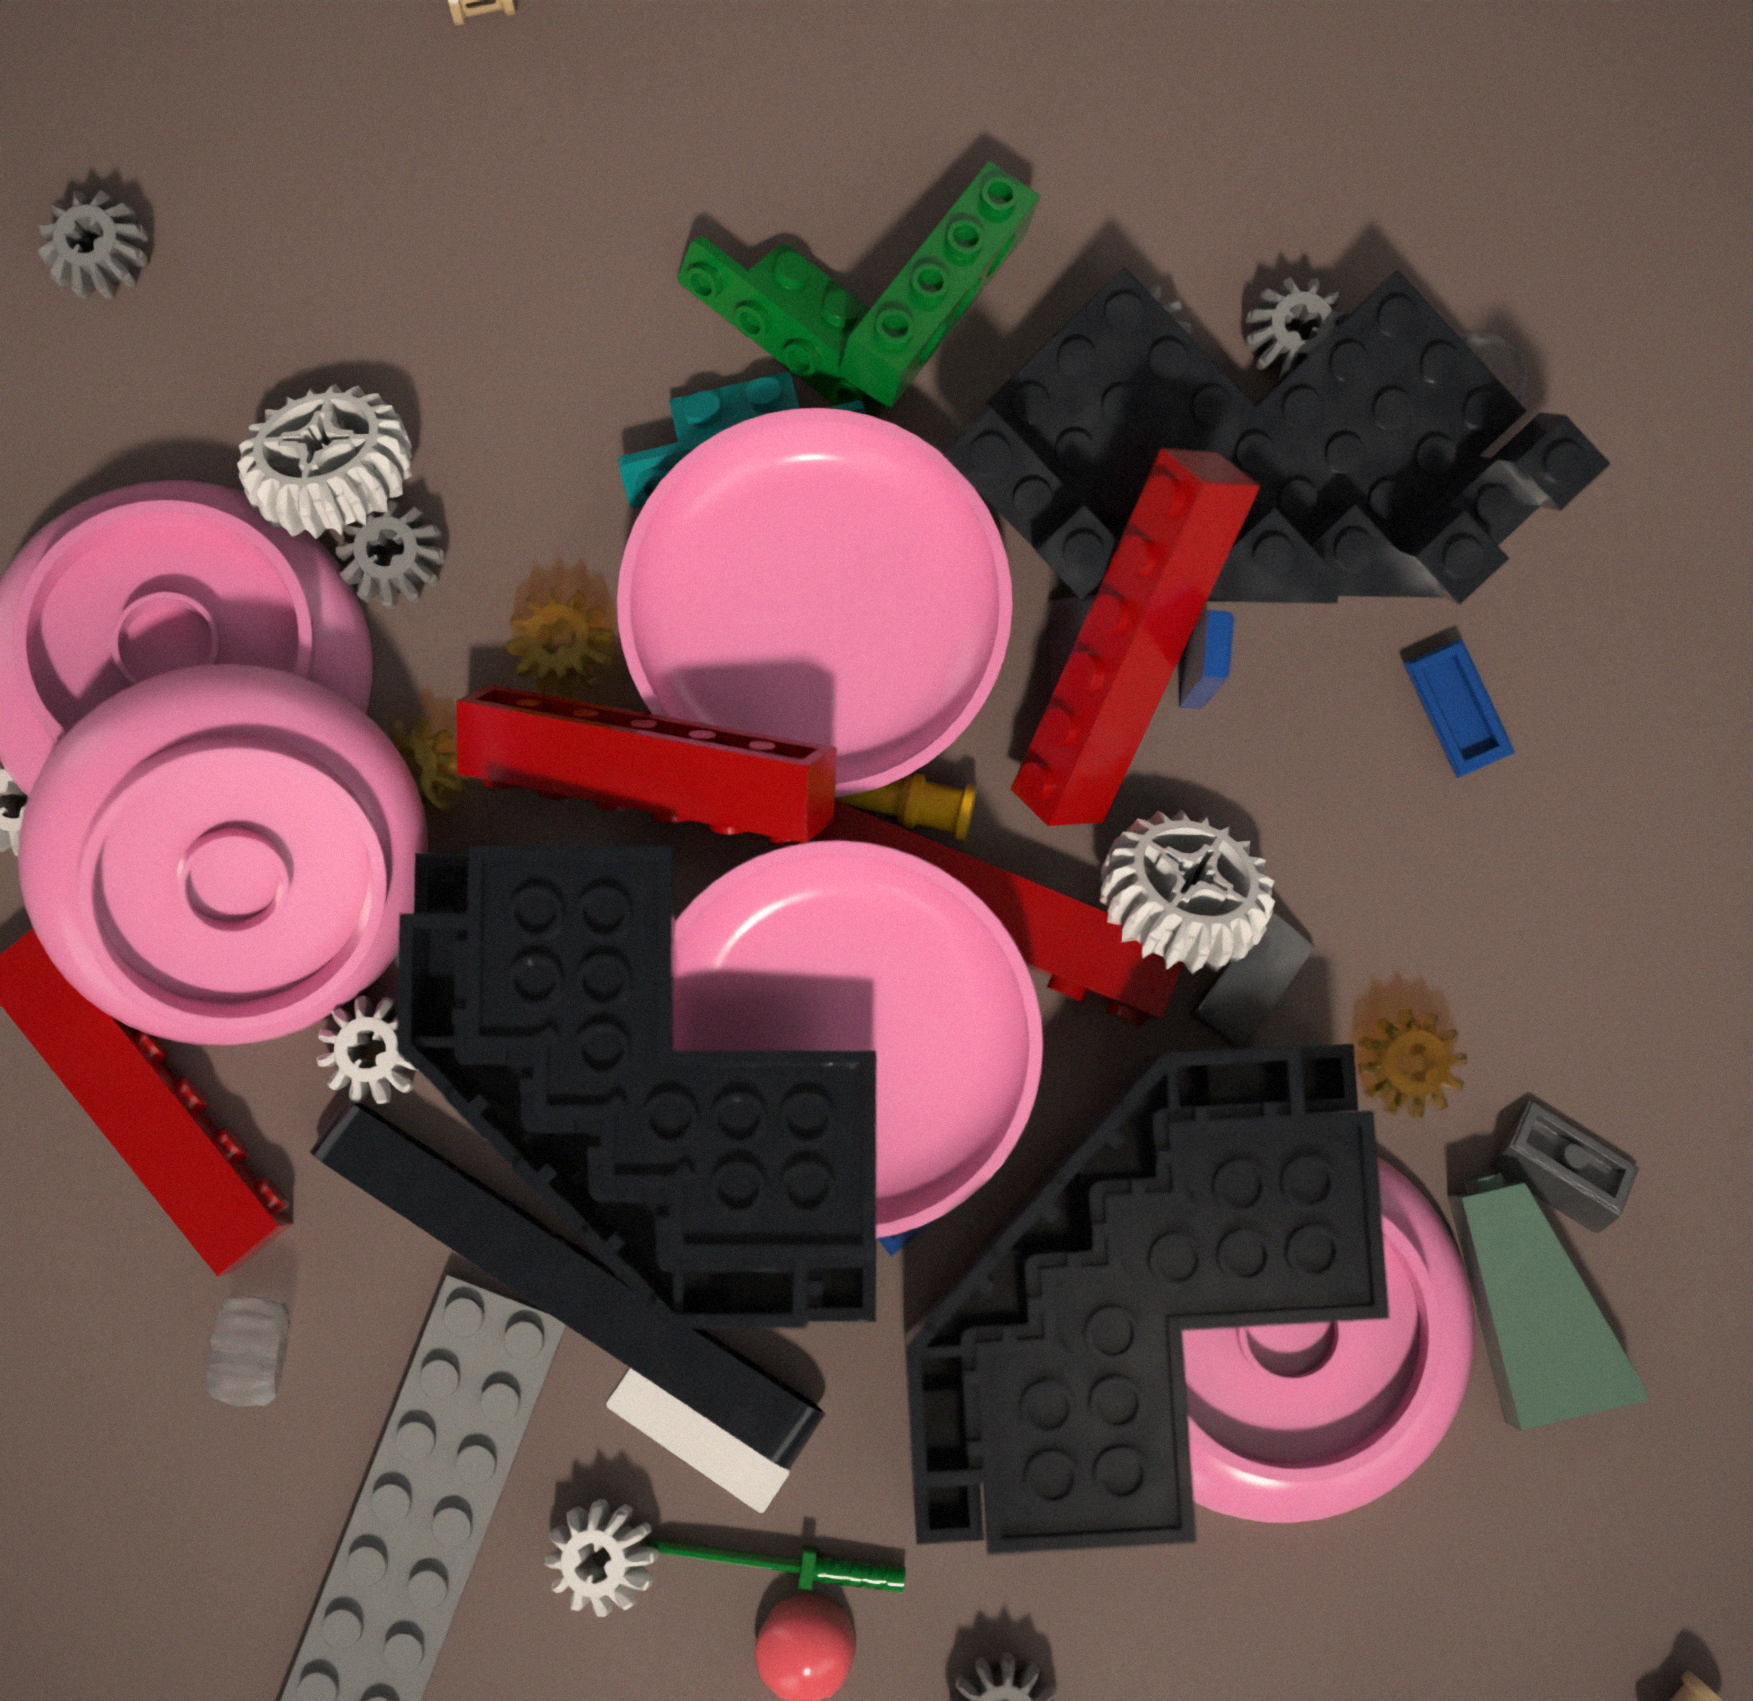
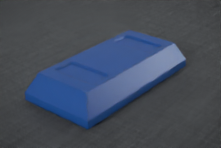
M1462 638L1403 664L1456 778H1460L1515 753Z

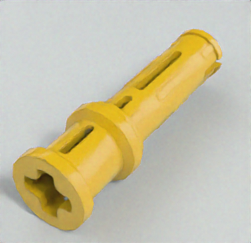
M915 772L914 775H907L906 780L898 779L888 785L863 793L835 797V800L851 807L897 817V823L902 824V827L912 830L917 824L954 833L955 840L965 842L973 814L977 786L968 784L964 789L928 782L926 781L925 774Z

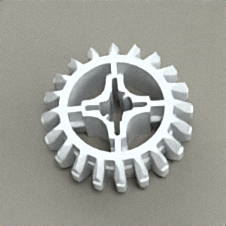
M333 384L325 393L319 394L310 387L306 397L298 400H293L286 396V406L279 410L266 409V422L249 426L250 439L245 440L239 445L241 460L237 463L240 471L239 478L251 507L256 508L258 514L269 522L272 529L283 527L292 537L307 530L317 539L325 529L334 528L342 535L345 525L355 521L366 526V515L372 511L387 512V498L403 495L402 482L412 476L410 470V460L413 458L410 450L412 445L401 417L398 413H395L392 405H387V403L383 402L378 393L365 395L359 385L350 388L345 393L336 384Z
M1182 809L1171 819L1157 811L1147 821L1137 818L1134 824L1128 827L1126 832L1122 831L1120 837L1114 840L1101 868L1102 875L1099 881L1103 884L1100 888L1101 896L1099 901L1109 906L1107 922L1123 925L1122 942L1136 940L1142 945V958L1151 953H1156L1164 957L1166 969L1177 963V961H1181L1191 974L1202 968L1204 964L1217 973L1228 962L1237 964L1240 959L1247 955L1254 944L1257 945L1267 930L1266 925L1273 914L1275 901L1271 898L1274 880L1264 875L1266 860L1249 856L1250 841L1236 842L1230 837V825L1222 830H1218L1209 825L1207 815L1194 822L1190 821Z

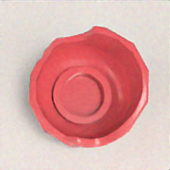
M804 1592L780 1600L772 1607L757 1637L754 1656L760 1679L780 1699L786 1701H822L824 1698H830L840 1689L851 1670L856 1653V1635L849 1614L830 1597Z

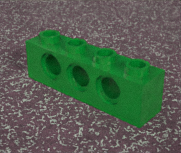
M988 161L850 334L838 375L888 409H891L1026 236L1041 195Z

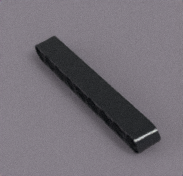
M347 1096L310 1150V1153L327 1167L776 1465L790 1470L826 1415L819 1406L703 1328H667L637 1293L605 1263L366 1105L351 1102Z

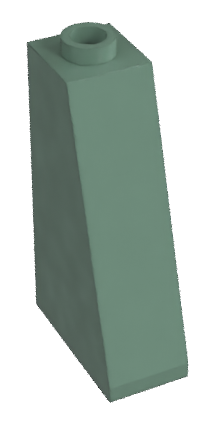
M1502 1172L1463 1180L1466 1191L1447 1196L1505 1423L1520 1431L1649 1401L1646 1387L1526 1183L1504 1182Z

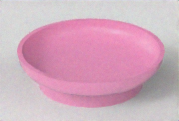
M828 408L790 409L745 420L717 433L682 458L660 481L647 499L634 523L622 559L617 593L618 626L624 656L637 690L653 715H662L837 747L835 797L863 793L901 779L932 761L958 738L984 705L997 680L1010 636L1013 607L1010 570L999 530L986 504L965 477L939 450L917 435L893 423L870 415Z
M193 480L142 482L101 493L69 508L32 536L14 556L0 577V761L17 786L29 797L35 780L56 746L81 719L97 706L119 692L149 678L175 670L198 666L234 664L284 671L311 680L334 691L366 714L372 687L373 654L367 620L354 586L343 581L340 576V572L343 570L342 566L321 541L315 539L307 530L292 537L283 527L272 529L269 522L258 514L256 508L251 507L245 492L234 488Z
M234 664L198 666L152 677L119 692L87 714L59 742L35 780L24 809L18 846L20 887L25 908L34 931L51 961L65 979L84 998L104 1013L127 1026L152 1036L175 1042L201 1046L255 1044L285 1037L326 1020L332 1016V1012L337 1008H345L352 1003L356 997L363 994L385 972L399 953V913H414L415 853H429L428 829L424 806L416 782L405 760L378 725L354 704L334 691L311 680L284 671Z
M809 842L784 847L760 855L732 869L697 896L675 921L673 1051H876V1238L905 1232L943 1216L966 1201L1001 1167L1016 1145L1028 1121L1036 1098L1041 1074L1043 1049L1041 1016L1030 974L1016 944L999 919L982 900L961 882L936 866L892 848L863 842Z
M1377 1156L1390 1319L1182 1331L1195 1503L1225 1515L1265 1523L1304 1522L1343 1514L1372 1502L1408 1478L1430 1456L1455 1418L1468 1384L1475 1345V1314L1465 1265L1453 1237L1428 1199L1406 1176Z

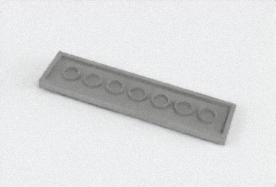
M450 1273L446 1275L280 1701H423L567 1328L565 1324L538 1306Z

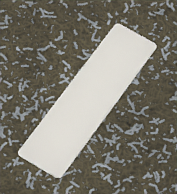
M631 1368L607 1401L606 1405L611 1411L759 1513H763L789 1476V1470L766 1459Z

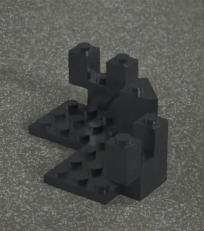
M1123 267L985 402L987 406L941 450L943 456L988 503H991L1081 600L1089 593L1098 592L1161 449L1217 452L1260 485L1206 602L1338 603V596L1438 597L1460 605L1510 559L1499 545L1539 507L1561 511L1611 465L1567 415L1539 412L1492 458L1480 456L1527 410L1399 270L1393 271L1254 405L1130 271Z
M469 846V854L415 853L414 913H399L397 1051L416 1070H419L464 1120L513 1166L512 1169L550 1208L556 1210L581 1236L585 1244L637 1293L667 1328L807 1329L809 1322H876V1051H673L675 848L673 846Z
M1354 1044L1177 1052L1144 1057V1065L1075 1144L1073 1146L1066 1145L982 1240L985 1246L914 1327L911 1330H904L917 1545L984 1541L981 1484H983L986 1550L988 1555L1197 1543L1182 1331L1390 1319L1374 1110L1354 1111L1359 1110Z

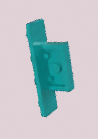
M790 371L669 399L678 443L622 455L617 460L629 506L631 508L643 507L669 471L698 445L717 433L761 415L790 409H800ZM860 400L828 407V409L848 410L866 414L864 403Z

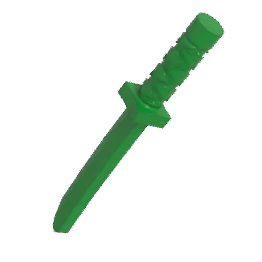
M647 1538L646 1547L657 1549L659 1554L798 1573V1589L812 1590V1583L815 1580L818 1581L817 1583H837V1585L849 1587L853 1585L856 1588H873V1590L876 1588V1590L903 1593L906 1567L886 1566L885 1564L877 1565L863 1561L858 1563L855 1560H838V1558L835 1560V1558L824 1556L820 1558L816 1556V1547L803 1546L801 1558L657 1538Z

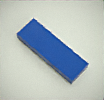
M1208 610L1189 638L1184 648L1179 707L1202 709L1230 676L1235 617L1232 616V612Z

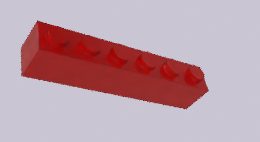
M1161 449L1010 789L1047 826L1104 822L1260 488L1259 484L1217 452Z
M492 684L456 700L457 774L480 778L483 785L490 788L507 789L521 786L538 790V795L545 799L564 800L576 797L594 801L596 808L605 811H623L632 808L651 812V817L660 822L677 823L692 820L710 824L712 831L720 834H741L748 831L768 835L770 842L781 846L808 843L810 839L834 823L837 747L662 715H653L651 713Z
M834 801V823L817 834L814 842H863L888 847L915 856L938 867L961 882L983 901L999 919L1016 944L1027 968L1050 977L1047 989L1078 1002L1083 1001L1086 993L1108 1001L1110 1003L1106 1010L1107 1014L1142 1027L1145 1017L1153 1021L1162 1019L1184 965L1183 962L1177 961V963L1166 969L1164 957L1156 953H1151L1142 958V945L1136 940L1122 942L1123 925L1108 923V913L846 804Z
M34 928L0 954V1005L217 1277L234 1273L293 1224L292 1220L284 1212L289 1206L285 1195L268 1177L264 1176L259 1180L243 1161L249 1156V1152L241 1140L225 1126L219 1130L204 1112L209 1107V1102L201 1090L187 1077L178 1080L166 1065L164 1060L170 1055L158 1037L127 1026L104 1013L84 998L65 979L51 961Z

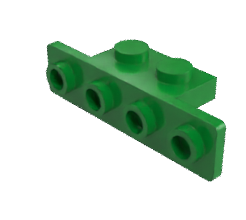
M699 235L690 243L677 276L678 282L835 406L860 400L864 403L867 415L880 418L885 406L838 375L848 337L869 312L870 308L784 241L749 271L702 235Z

